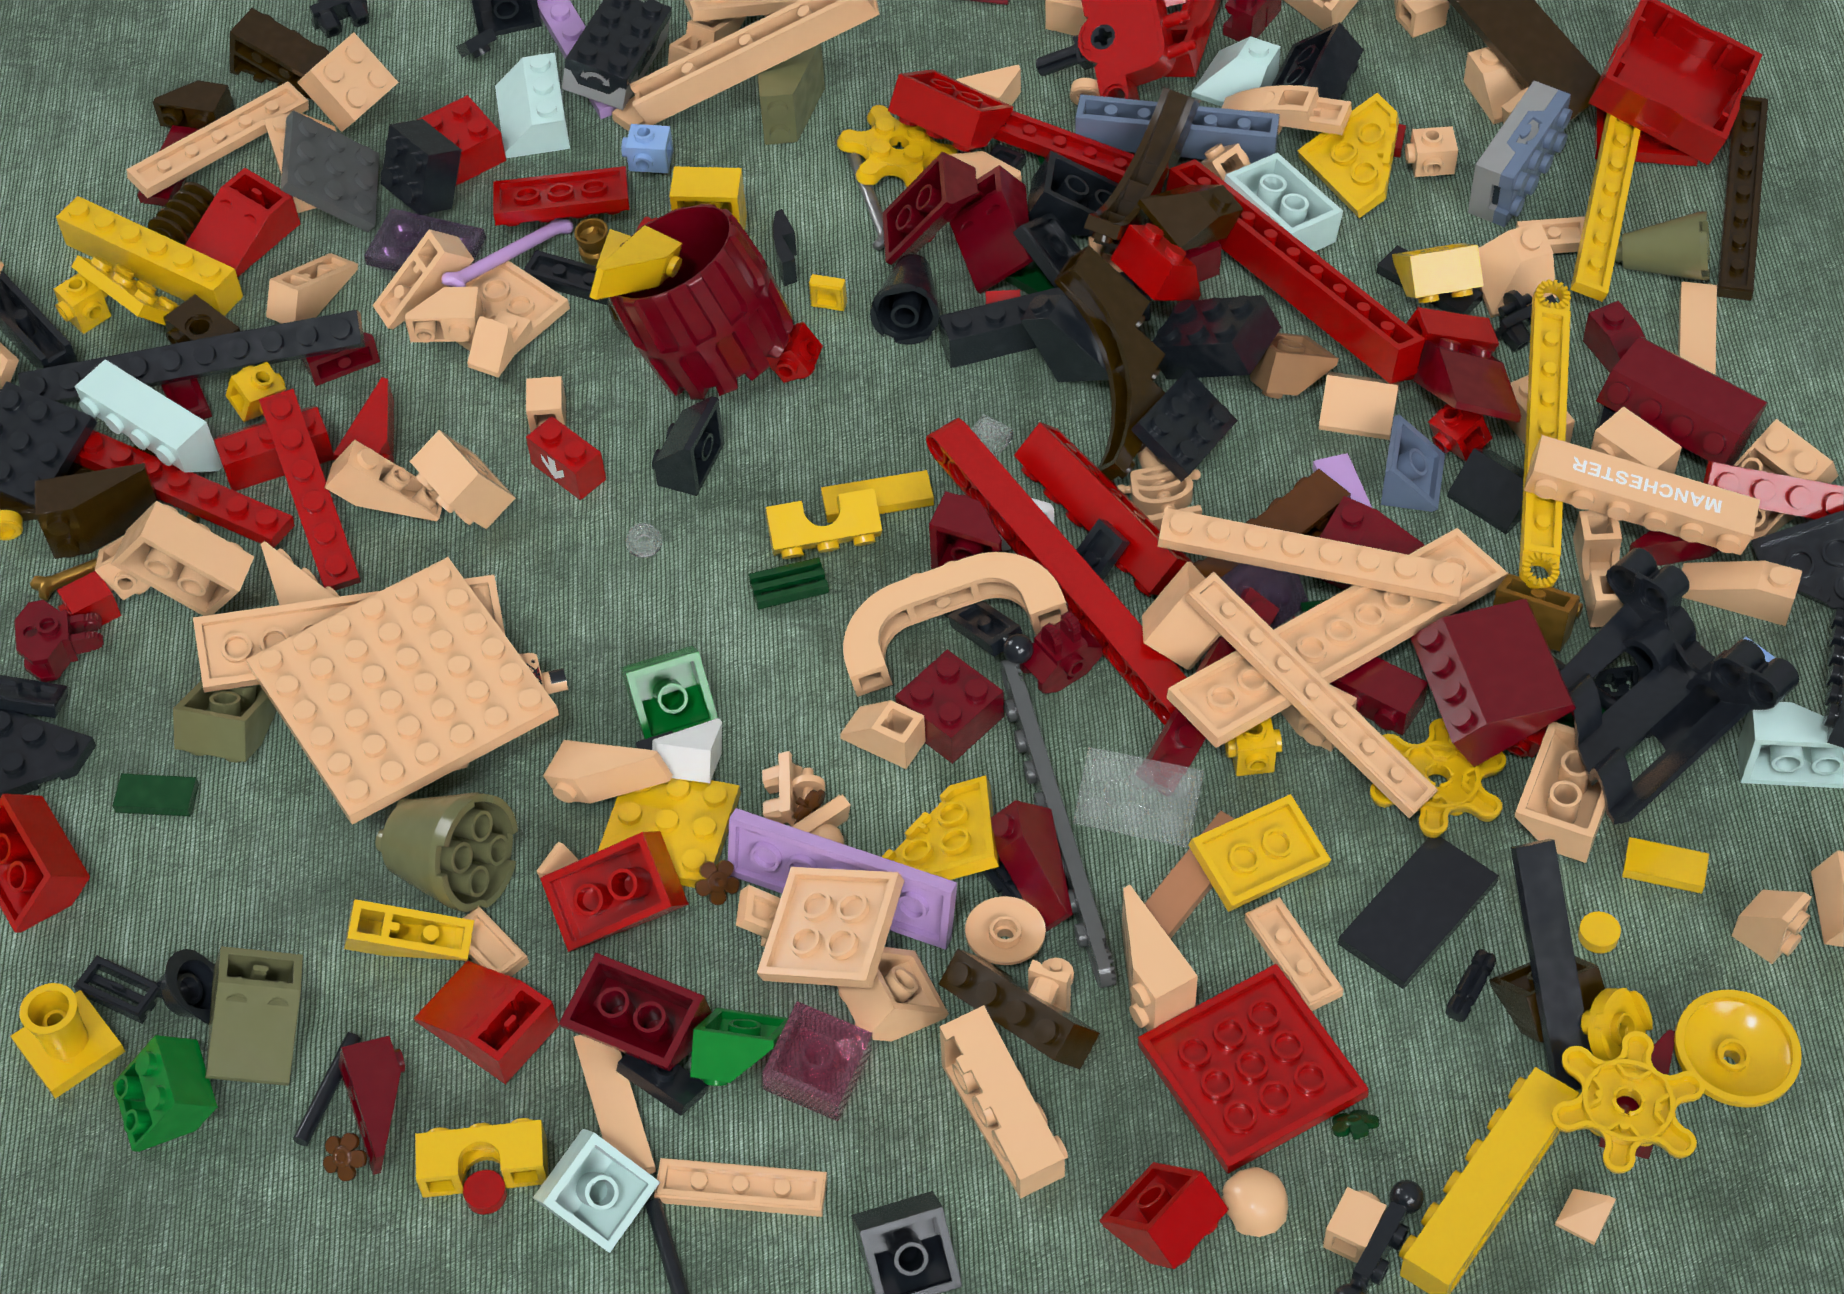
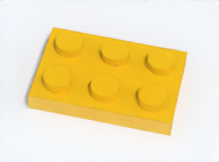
M77 255L71 266L137 317L166 325L163 317L179 306L164 296L158 297L155 295L157 291L155 287L142 280L136 281L133 278L135 273L121 264L117 263L113 267L109 262L100 257L94 256L91 260Z
M1291 794L1194 837L1188 844L1228 912L1328 866L1331 858Z

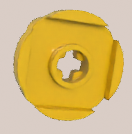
M1606 988L1596 996L1591 1009L1583 1013L1581 1028L1584 1034L1588 1035L1593 1055L1598 1059L1608 1061L1617 1058L1621 1054V1043L1627 1033L1641 1031L1646 1034V1030H1653V1020L1649 1006L1640 993L1629 991L1627 988Z

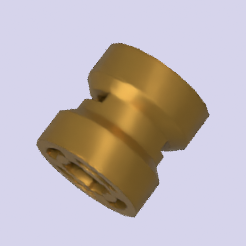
M588 218L581 221L576 226L574 232L581 259L589 265H597L609 232L606 223L598 218Z

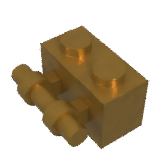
M1508 573L1496 589L1493 606L1527 599L1550 650L1561 651L1572 634L1575 617L1579 618L1581 615L1583 603L1579 602L1580 596L1553 587L1532 589L1519 576Z

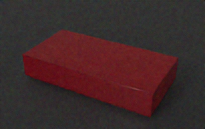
M197 378L161 385L168 399L202 420L212 417Z

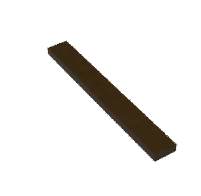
M1742 96L1740 110L1730 131L1717 277V297L1751 301L1753 296L1768 99Z

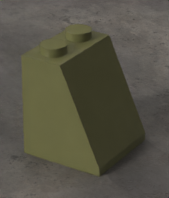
M821 43L758 74L765 145L798 142L825 89Z

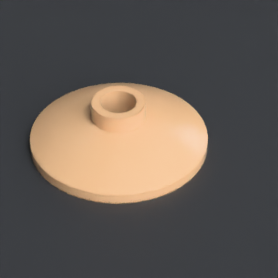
M1001 896L983 901L971 911L965 924V936L971 950L977 956L997 965H1014L1032 958L1041 949L1045 940V922L1040 912L1028 902L1016 897ZM1006 936L1010 939H1001V937Z

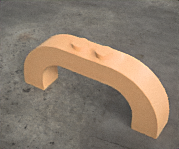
M988 552L969 556L958 561H949L943 566L923 573L912 574L906 579L880 589L857 609L847 626L844 636V660L857 697L893 685L885 662L886 650L893 637L911 625L991 598L1007 599L1020 605L1027 613L1035 635L1046 624L1051 623L1055 625L1061 620V615L1068 611L1066 601L1057 581L1047 569L1032 559L1007 552Z

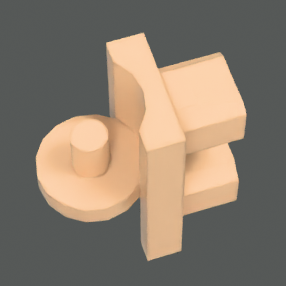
M790 751L778 754L779 765L762 770L764 788L769 794L779 792V797L763 802V815L767 819L782 824L789 823L793 826L796 821L793 816L799 807L796 804V800L799 797L805 800L807 794L812 790L818 792L822 789L825 792V781L820 776L814 775L812 768L803 769L801 766L795 765L792 762V754Z
M1050 958L1042 964L1032 960L1028 969V992L1069 1013L1071 985L1074 979L1073 967L1062 958Z

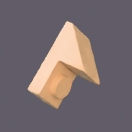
M502 310L499 311L494 320L480 316L467 362L468 367L499 378L533 330L531 320Z

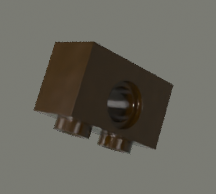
M196 294L163 317L168 330L166 337L170 344L240 332V328Z

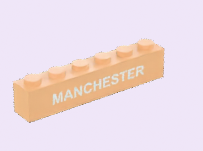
M1545 435L1541 436L1532 454L1524 491L1534 493L1541 498L1571 504L1578 509L1591 510L1607 515L1614 520H1624L1644 526L1651 531H1661L1681 537L1688 542L1701 543L1717 548L1724 553H1734L1737 555L1743 553L1753 538L1760 500Z

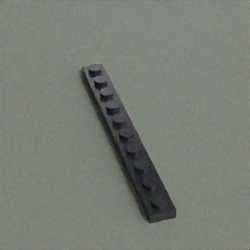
M352 310L18 373L20 387L56 402L66 403L80 400L75 386L104 360L109 361L147 386L152 387L242 370L247 366L253 365L255 367L265 362H268L270 365L365 347L361 314L358 310Z

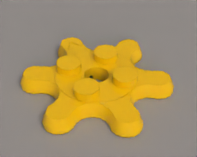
M875 105L868 112L867 122L871 125V129L867 131L847 129L842 131L837 139V147L841 151L857 153L865 158V162L856 171V179L863 185H874L885 176H896L904 181L907 188L941 152L949 155L958 154L957 149L952 145L932 140L931 136L925 133L926 129L918 125L909 126L899 122L888 112V108L883 105ZM898 142H901V146L904 149H896L892 146H897Z
M1443 718L1436 719L1430 723L1429 737L1420 744L1408 743L1394 734L1382 735L1434 786L1436 783L1428 778L1431 775L1438 774L1448 780L1445 783H1440L1439 787H1436L1438 791L1419 809L1420 817L1418 823L1425 836L1429 838L1440 837L1447 830L1449 824L1448 815L1458 816L1467 812L1484 822L1493 821L1500 815L1502 811L1501 800L1487 792L1483 788L1481 781L1489 776L1499 774L1504 769L1507 759L1503 752L1473 767L1453 745ZM1374 784L1371 785L1370 795L1377 806L1386 808L1395 805Z
M1632 1031L1624 1036L1621 1043V1054L1613 1060L1604 1061L1598 1059L1582 1046H1571L1564 1051L1562 1065L1565 1071L1581 1084L1582 1092L1576 1099L1557 1103L1552 1111V1121L1561 1132L1571 1133L1576 1130L1588 1129L1594 1135L1601 1136L1605 1140L1603 1162L1610 1172L1622 1174L1631 1170L1635 1164V1153L1639 1146L1657 1145L1670 1156L1677 1159L1686 1158L1693 1154L1697 1145L1695 1135L1678 1122L1675 1110L1681 1104L1690 1103L1701 1098L1705 1091V1083L1701 1076L1691 1071H1682L1674 1075H1666L1657 1071L1651 1061L1654 1043L1647 1034L1641 1031ZM1622 1096H1629L1637 1101L1639 1108L1626 1114L1624 1113L1625 1110L1619 1107L1616 1099Z

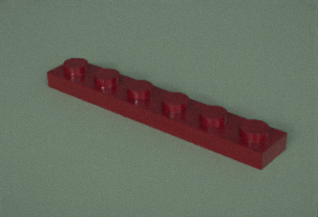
M1252 587L1244 589L1240 595V598L1269 626L1272 624L1280 610L1277 606ZM1221 635L1210 647L1196 672L1231 654L1236 649ZM1175 707L1138 771L1137 776L1164 796L1174 795L1206 737Z

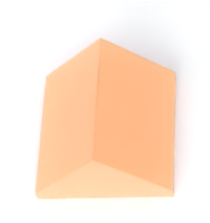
M1329 372L1326 377L1319 430L1390 440L1400 382L1389 384L1383 379Z
M1186 562L1142 615L1144 644L1187 670H1191L1221 636L1185 600L1188 593L1205 579L1192 562Z

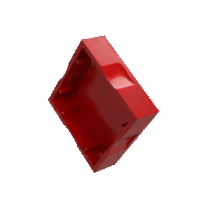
M1639 0L1624 25L1589 100V104L1709 165L1728 138L1740 110L1741 97L1751 84L1763 54L1721 32L1702 26L1686 14L1659 0Z

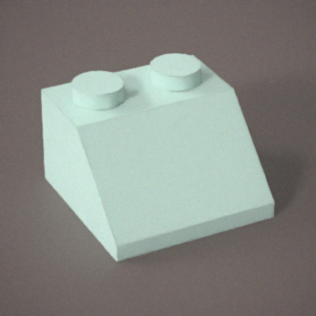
M582 1129L533 1196V1199L610 1253L660 1182L596 1133Z

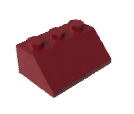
M941 152L882 213L885 261L887 264L893 265L905 255L916 254L927 242L929 243L934 239L936 233L947 222L949 223L954 219L956 213L967 202H971L978 193L976 168L945 152Z
M595 952L558 1024L562 1028L670 1071L692 1051L693 1030L712 1011L704 995Z

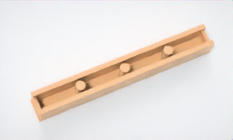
M799 0L631 83L630 88L635 93V101L632 102V105L644 119L646 125H654L880 15L877 0Z

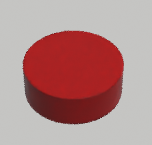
M480 1170L470 1175L465 1181L463 1196L471 1211L487 1215L496 1212L504 1205L507 1198V1189L503 1178L498 1173L492 1170Z

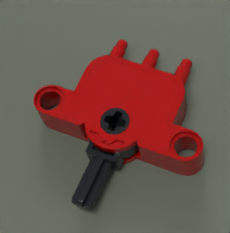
M1081 0L1084 16L1087 18V21L1082 25L1079 35L1073 37L1074 45L1039 57L1036 61V68L1040 76H1046L1077 64L1084 70L1095 67L1100 96L1125 97V99L1139 100L1137 86L1166 76L1173 69L1177 57L1196 50L1197 44L1193 39L1174 44L1170 29L1190 20L1189 10L1167 14L1164 0Z

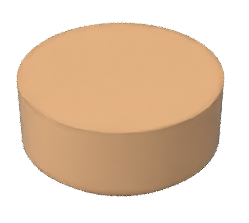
M1092 78L1076 79L1071 85V101L1078 105L1080 94L1100 96L1097 80Z

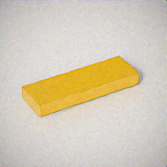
M927 470L821 487L827 523L836 521L839 516L838 494L869 488L875 489L879 514L934 505V496Z

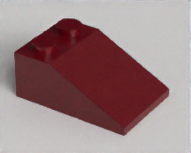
M1442 337L1439 343L1429 340L1425 341L1418 370L1413 379L1414 382L1455 409L1520 423L1522 415L1504 363L1492 356L1493 351L1491 349L1478 345H1472L1471 350L1460 348L1461 343Z
M1343 496L1319 537L1407 555L1425 546L1380 511L1346 496ZM1317 578L1342 590L1353 586L1351 584Z

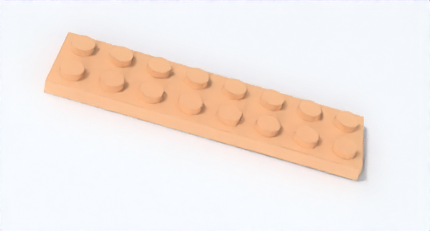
M487 575L466 578L465 581L505 634L495 576ZM380 591L193 617L204 693L259 685V682L249 669L246 659Z

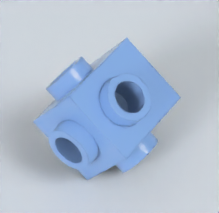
M630 125L628 137H623L621 146L622 157H627L629 171L669 172L673 154L670 126Z

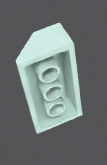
M104 360L75 386L81 400L79 406L84 413L91 415L93 418L98 417L114 433L125 434L138 448L142 450L147 448L152 451L165 465H174L183 472L219 471L223 467L206 421L109 361Z

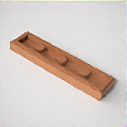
M1220 811L1203 833L1228 823L1235 818ZM1190 848L1144 903L1170 939L1213 887Z

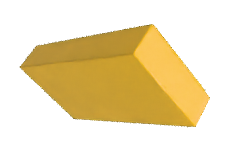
M1629 837L1622 877L1702 894L1705 887L1709 853Z

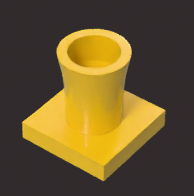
M59 983L41 985L27 994L19 1010L20 1020L24 1027L10 1036L55 1099L126 1052L121 1042L83 992L79 990L74 993L69 987Z

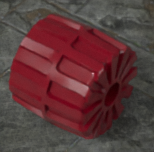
M714 204L681 207L645 224V226L682 243L678 256L682 258V263L677 274L673 278H667L659 287L608 297L629 339L668 392L676 397L686 390L690 400H704L709 388L716 387L719 396L737 390L736 378L742 375L753 381L769 368L770 364L766 357L778 358L789 342L788 334L791 333L793 328L792 314L773 274L757 247L734 215L728 209H719Z

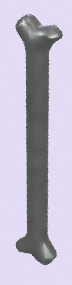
M839 135L835 138V146H837V139ZM845 152L856 179V171L863 163L862 158L857 153ZM857 181L878 235L872 246L873 249L879 251L885 248L883 211L873 186L863 185Z

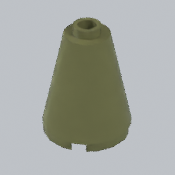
M1698 211L1622 234V241L1618 242L1616 262H1623V268L1700 281L1710 280V269H1708L1710 243L1707 211Z

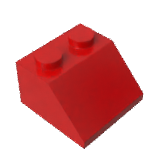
M1153 224L1129 225L1110 260L1153 300H1199L1201 293L1196 266L1185 257L1186 252L1181 247L1171 244L1163 236L1164 232Z
M1153 1162L1099 1221L1103 1227L1150 1264L1175 1270L1177 1266L1182 1265L1189 1259L1191 1251L1204 1236L1209 1235L1217 1228L1218 1221L1229 1209L1202 1171Z

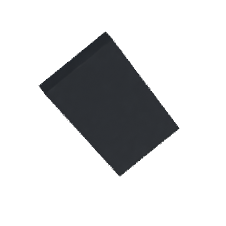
M1428 837L1339 936L1338 945L1404 990L1497 884L1499 875L1442 837Z

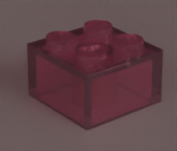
M796 1001L762 1072L763 1090L835 1121H839L872 1051L873 1033Z

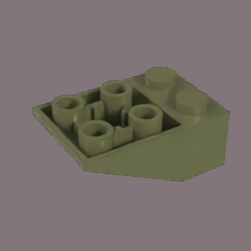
M220 947L213 970L205 1078L289 1086L301 993L302 954Z

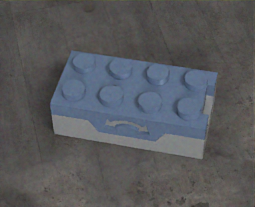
M1537 81L1532 82L1475 165L1468 208L1469 214L1502 227L1507 225L1512 216L1517 217L1520 214L1526 195L1534 193L1539 182V176L1541 173L1546 174L1549 171L1553 162V155L1555 152L1561 153L1566 144L1568 134L1564 133V129L1567 127L1572 116V110L1568 109L1571 94Z

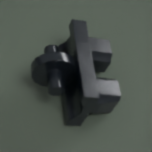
M317 0L318 3L309 6L312 15L311 23L314 29L320 28L327 38L334 37L342 32L340 20L349 17L354 27H360L369 23L367 0Z
M1511 290L1504 294V305L1498 308V312L1502 317L1508 314L1509 316L1501 319L1499 328L1495 329L1494 332L1498 341L1504 339L1512 351L1516 352L1530 343V333L1526 327L1531 325L1532 304L1527 305L1532 303V297L1528 293L1522 296L1518 291ZM1553 294L1545 297V301L1549 300V303L1553 302L1555 304L1557 302Z

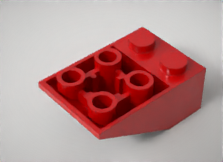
M243 168L219 189L185 246L234 268L237 277H239L301 224L293 196L281 191L279 187L247 168Z
M466 961L413 1018L416 1023L505 1085L559 1026L551 1000L521 980L470 961Z

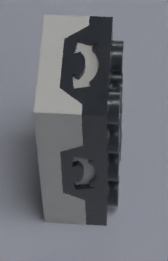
M603 0L566 57L562 89L623 110L634 93L630 88V84L643 78L667 39L672 7L661 4L656 0H646L644 2L640 0Z

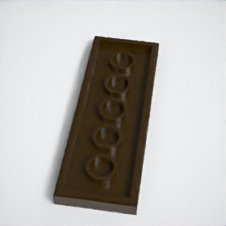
M1448 0L1525 89L1529 88L1533 81H1537L1571 94L1568 109L1572 110V116L1569 123L1592 106L1589 104V100L1601 75L1535 0Z

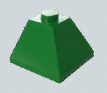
M716 1008L693 1030L690 1077L703 1079L705 1084L711 1086H723L731 1083L770 1052L795 1027V1019Z

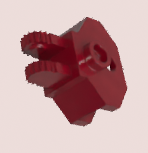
M45 600L28 602L14 620L17 653L24 658L26 671L42 682L58 680L71 662L79 661L78 654L91 652V650L96 651V649L104 645L103 635L98 633V629L102 627V617L97 615V613L69 616L67 610L58 611Z
M1070 611L1062 614L1061 620L1055 625L1048 623L1042 627L1038 635L1034 637V650L1031 658L1027 662L1019 664L1024 674L1032 673L1038 679V689L1042 693H1057L1086 675L1102 657L1103 647Z

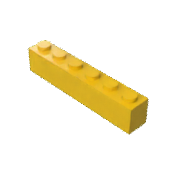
M77 196L56 216L67 246L91 257H100L109 262L113 267L117 263L121 264L135 273L133 277L184 301L196 294L225 316L244 297L234 268L82 197Z
M1534 1067L1527 1079L1521 1076L1517 1079L1508 1095V1098L1512 1101L1505 1110L1499 1107L1495 1111L1487 1125L1490 1133L1485 1140L1482 1141L1477 1138L1465 1157V1160L1469 1163L1463 1172L1455 1170L1443 1189V1192L1447 1195L1441 1204L1433 1202L1427 1209L1421 1221V1224L1425 1226L1418 1237L1411 1234L1403 1244L1398 1255L1403 1259L1400 1270L1401 1277L1428 1294H1451L1561 1132L1552 1121L1553 1108L1562 1101L1576 1099L1579 1096V1092L1537 1067Z

